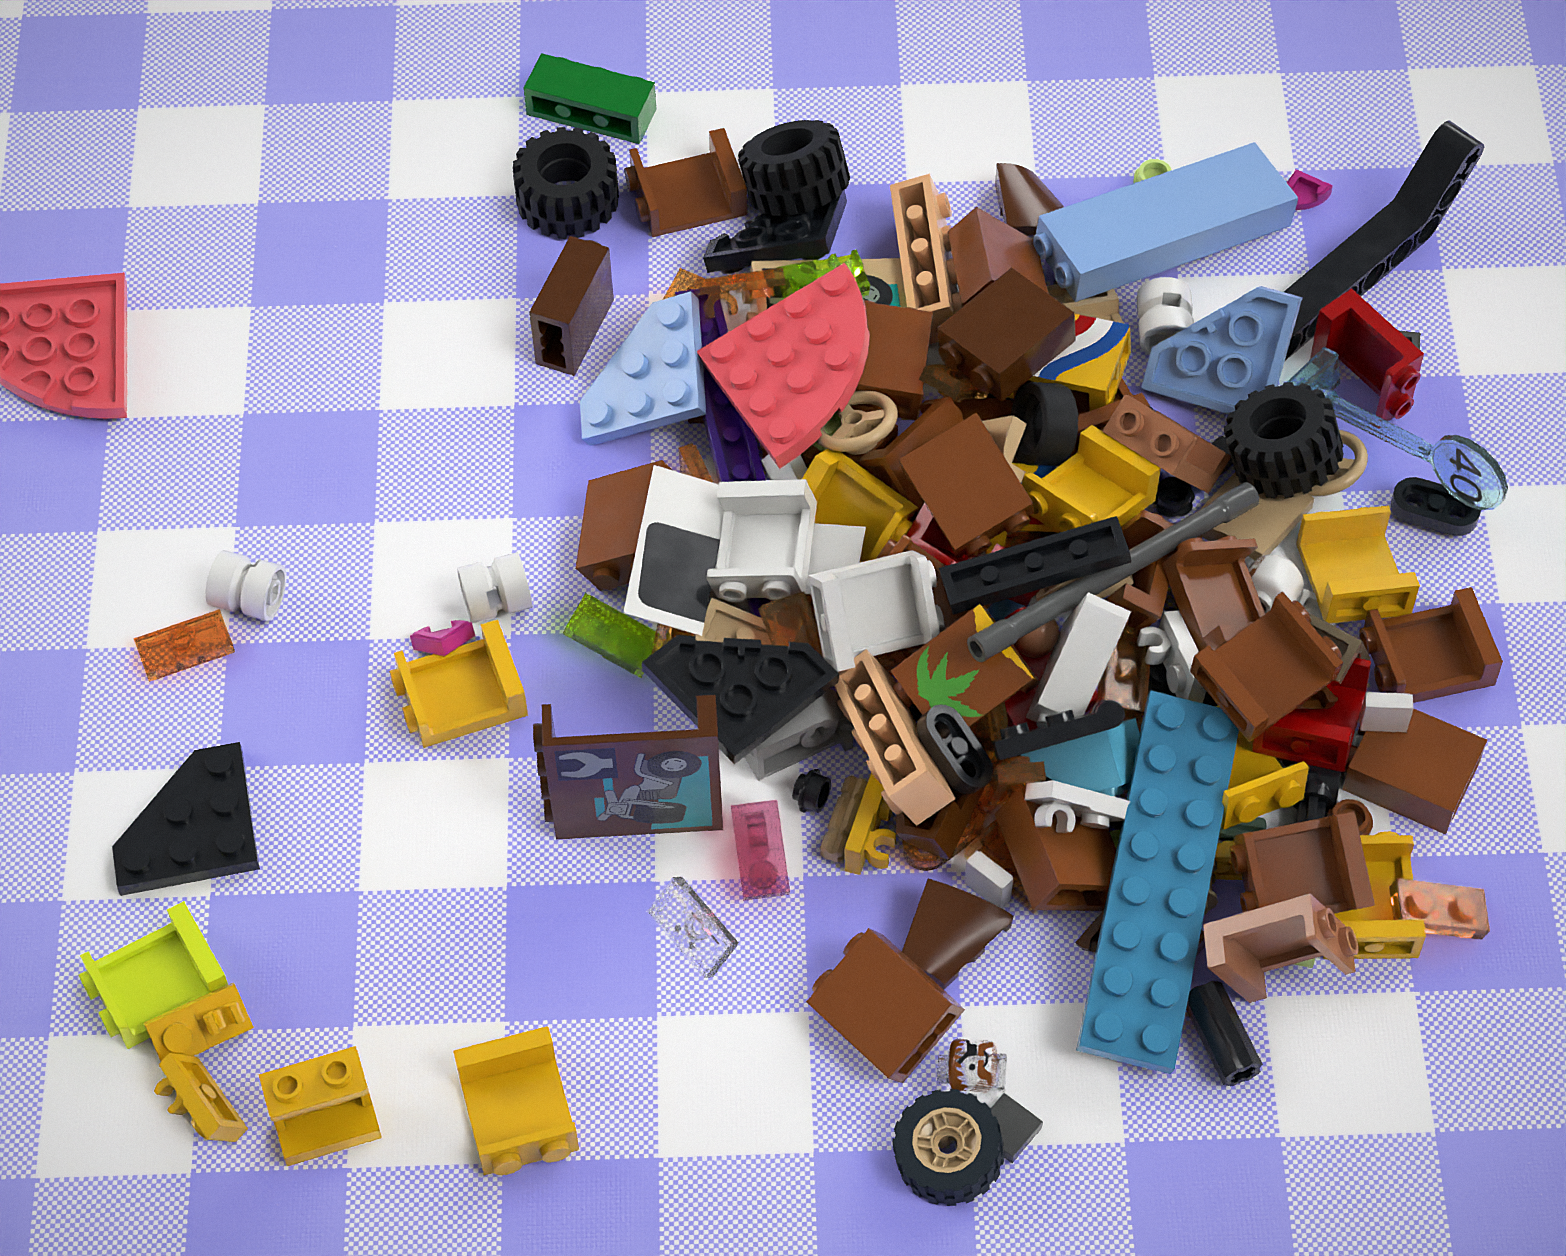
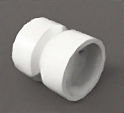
M1160 277L1149 280L1138 289L1136 300L1137 314L1140 319L1138 326L1139 341L1142 350L1150 355L1153 346L1194 323L1192 317V292L1187 283L1173 277Z
M222 550L214 558L208 573L205 588L206 602L212 607L231 612L241 607L242 613L246 616L270 621L275 617L282 604L287 583L286 568L281 564L258 559L253 565L250 558L246 555Z
M518 552L495 557L491 566H486L480 561L457 567L464 603L472 624L496 618L497 612L500 609L511 614L533 608L528 580Z

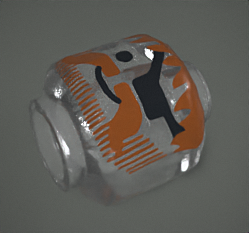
M954 1039L949 1044L948 1055L938 1054L937 1084H946V1091L957 1089L964 1094L969 1092L977 1096L981 1103L990 1104L996 1099L998 1092L1005 1093L1007 1053H999L998 1045L992 1040Z

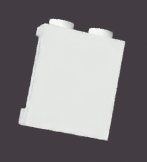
M806 479L719 482L717 499L724 509L716 569H708L706 577L717 598L731 602H740L745 598H767L774 601H784L789 597H805L817 500Z
M913 550L808 575L823 658L837 672L855 668L854 658L866 649L872 656L926 644L940 634V632L944 631L943 614L940 607L935 605L932 590L937 585L934 566L930 560H927L926 556Z

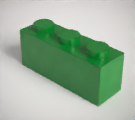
M544 53L540 54L523 87L526 115L636 144L641 143L657 110L655 82Z

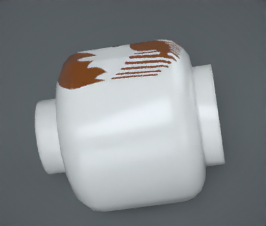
M1268 554L1257 558L1248 568L1265 614L1271 610L1275 597L1282 591L1291 602L1297 601L1300 598L1304 587L1303 577L1295 564L1289 559Z

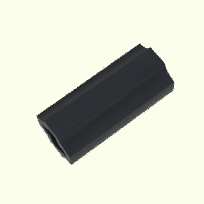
M1210 981L1189 991L1186 1011L1224 1086H1235L1241 1082L1249 1081L1258 1075L1263 1064L1222 982Z

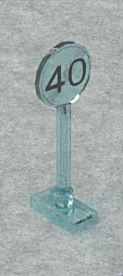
M1323 347L1287 381L1293 382L1294 386H1298L1301 383L1311 386V390L1318 388L1324 392L1325 398L1330 399L1337 418L1429 462L1440 483L1455 498L1467 506L1478 510H1494L1506 499L1509 489L1506 475L1493 456L1473 440L1460 435H1445L1433 445L1426 442L1423 438L1338 397L1337 392L1334 391L1340 385L1338 353Z

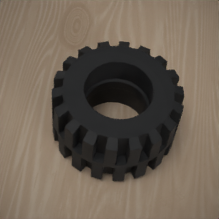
M798 120L776 125L752 137L751 140L742 146L743 149L738 153V162L747 187L750 203L755 210H759L762 214L782 216L811 211L840 196L842 191L847 189L849 185L850 173L837 128H834L833 124L824 123L821 120Z
M557 127L555 132L550 133L549 130L540 132V137L537 139L531 137L526 141V148L520 147L517 151V160L513 161L512 167L516 204L522 220L527 219V225L533 230L540 228L541 234L548 237L553 233L557 234L558 239H567V235H575L576 238L584 237V232L588 230L592 233L600 229V223L607 224L611 220V212H616L619 198L616 158L614 152H610V145L605 140L599 141L597 134L593 132L584 134L583 129L574 127L573 131L566 130V127ZM562 181H576V183L569 185L556 184Z
M1284 382L1282 386L1272 384L1265 386V390L1260 392L1255 390L1248 394L1247 400H1240L1234 406L1235 411L1230 412L1226 418L1227 425L1224 426V435L1236 476H1238L1241 484L1248 482L1253 485L1258 495L1264 492L1266 498L1275 499L1278 495H1283L1285 499L1294 497L1296 493L1302 492L1303 495L1309 493L1315 485L1322 486L1328 481L1327 475H1334L1339 469L1338 462L1343 460L1344 453L1342 448L1344 446L1333 405L1329 398H1325L1324 392L1318 388L1311 390V386L1301 383L1298 386H1294L1293 382Z

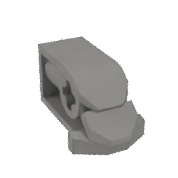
M829 689L744 757L758 781L839 743L845 752L853 748L854 736L851 731L855 728L839 708L837 701L840 697L836 691Z

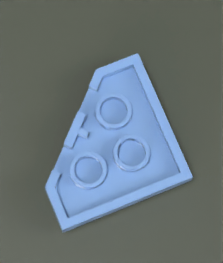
M1263 286L1256 287L1240 298L1153 346L1141 389L1226 414L1234 412V406L1240 400H1247L1248 394L1255 390L1260 392L1265 390V386L1272 384L1278 386L1302 297Z
M692 292L652 302L580 400L582 440L588 445L592 446L706 414L703 363L697 353L702 348L699 299Z

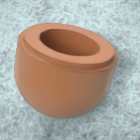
M1053 619L1018 639L1014 644L1015 648L1021 654L1031 658L1043 657L1050 653L1059 637V627L1056 620Z

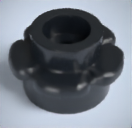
M1167 477L1158 484L1156 500L1153 504L1156 505L1157 512L1162 516L1168 518L1183 517L1192 510V502L1195 499V495L1189 483L1177 477ZM1169 499H1176L1177 501L1171 502Z
M819 769L810 770L807 775L802 773L798 776L794 784L792 798L798 801L800 812L806 813L807 810L819 813L822 811L830 794L831 779L821 775Z

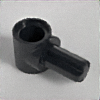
M1308 765L1309 771L1304 798L1293 805L1297 809L1296 823L1324 818L1325 813L1335 807L1340 784V771Z

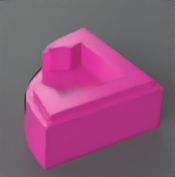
M1295 169L1287 181V184L1298 197L1295 210L1316 207L1325 202L1332 193L1333 185Z
M453 620L451 621V628L431 632L430 626L424 627L410 635L413 650L445 656L475 636L472 622Z

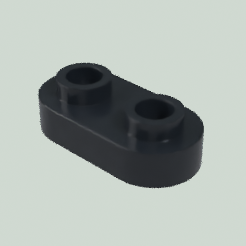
M1408 477L1399 481L1394 488L1391 499V508L1394 514L1401 520L1453 536H1463L1471 533L1476 528L1481 514L1479 502L1463 497L1453 487H1446L1444 484L1419 477ZM1458 489V490H1460L1461 492H1463V493H1465V494H1467V495H1469V496H1471V497L1476 498V497H1475L1474 495H1472L1471 493H1469V492H1467V491H1464V490H1461V489ZM1408 503H1415V504H1417L1419 507L1410 505V504H1408ZM1451 515H1456V516H1459L1461 519L1454 518V517H1450V516H1451Z
M942 704L935 705L919 718L917 722L918 737L952 788L963 794H974L991 781L993 765L989 756L962 716L954 708Z

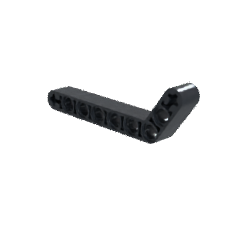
M1451 120L1445 121L1431 136L1395 198L1284 291L1285 293L1302 297L1285 361L1314 337L1320 309L1351 288L1358 295L1363 296L1433 235L1479 161L1485 148L1484 143Z

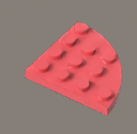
M843 263L697 351L707 371L779 469L813 445L822 436L820 429L831 419L836 411L842 412L854 394L863 374L869 347L870 334L867 328L865 302L853 274L847 265Z
M125 273L0 283V384L28 402L61 414L99 419L127 418V280Z

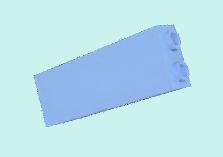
M1253 142L1040 215L1036 235L1033 238V245L1040 258L1045 259L1053 270L1058 285L1061 288H1065L1072 299L1078 302L1290 227L1298 197L1259 146Z

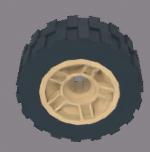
M950 1089V1091L935 1090L932 1091V1094L927 1096L921 1095L916 1098L915 1103L910 1107L907 1106L902 1112L900 1121L896 1122L894 1128L895 1138H892V1145L897 1167L906 1186L909 1185L913 1193L919 1198L924 1197L928 1199L929 1203L936 1205L944 1203L947 1206H957L956 1203L966 1202L967 1204L974 1201L976 1196L984 1195L990 1190L989 1186L991 1183L997 1181L1000 1175L999 1169L1004 1164L1005 1157L1000 1125L997 1117H993L991 1108L985 1102L981 1103L977 1096L969 1092L968 1094L961 1093L957 1089ZM951 1141L956 1142L957 1149L953 1153L945 1154L939 1149L949 1146Z

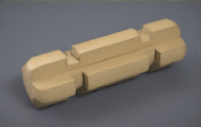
M848 776L844 780L841 788L842 794L837 799L827 826L828 832L824 835L820 846V855L826 860L836 863L844 860V849L867 785V781L863 778Z

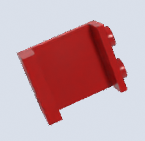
M1355 658L1341 684L1332 681L1326 686L1339 699L1330 709H1294L1254 739L1252 752L1299 763L1304 761L1308 765L1344 772L1367 691L1371 661Z

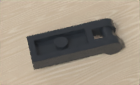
M1100 700L1093 706L1091 713L1074 717L1072 709L1045 717L1046 726L1029 730L1027 722L1000 729L1002 738L991 742L996 759L1003 760L1115 728L1123 722L1125 713L1122 705L1117 701Z

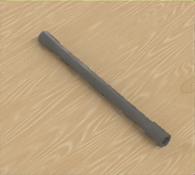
M1244 482L1215 498L1208 506L1129 550L1131 563L1080 577L1013 616L1001 619L970 636L967 639L969 652L978 662L986 661L1014 645L1021 637L1078 606L1088 592L1093 595L1099 594L1173 552L1183 541L1197 538L1218 525L1228 523L1258 506L1259 495L1257 490L1248 482Z

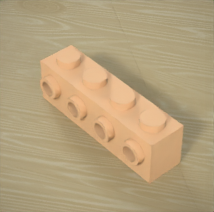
M929 173L891 184L890 191L907 307L933 312L929 344L938 342L937 327L964 305L961 302L960 292H957L956 284L958 282L947 233L952 228L951 225L947 226L946 218L952 217L950 202L945 192L939 194Z
M866 649L854 658L855 668L838 672L839 680L834 685L840 697L837 703L846 718L854 725L855 729L851 731L852 735L870 758L866 763L872 774L885 789L881 792L885 802L896 815L904 812L917 826L955 800V797L943 774L921 743L917 734V723L910 709L894 691L892 686L896 683L895 679Z

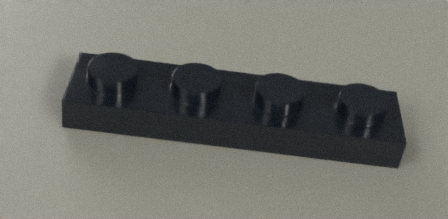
M1117 516L944 566L939 568L952 614L954 615L971 610L979 604L985 606L1131 563V556Z

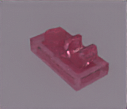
M769 800L731 805L743 901L790 895L778 801Z

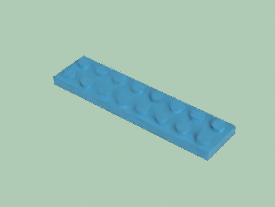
M1150 691L1147 697L1127 800L1130 803L1121 825L1076 1051L1167 1074H1172L1175 1070L1224 812V805L1222 803L1223 791L1228 790L1239 733L1238 728L1219 707L1155 691Z

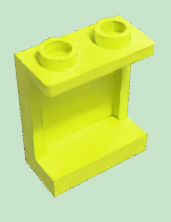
M184 901L167 909L171 920L170 924L96 961L93 960L89 951L80 955L86 971L78 974L90 1000L98 996L102 1000L105 1009L99 1011L98 1014L109 1036L112 1038L120 1034L127 1050L150 1038L144 1022L228 985L223 970Z

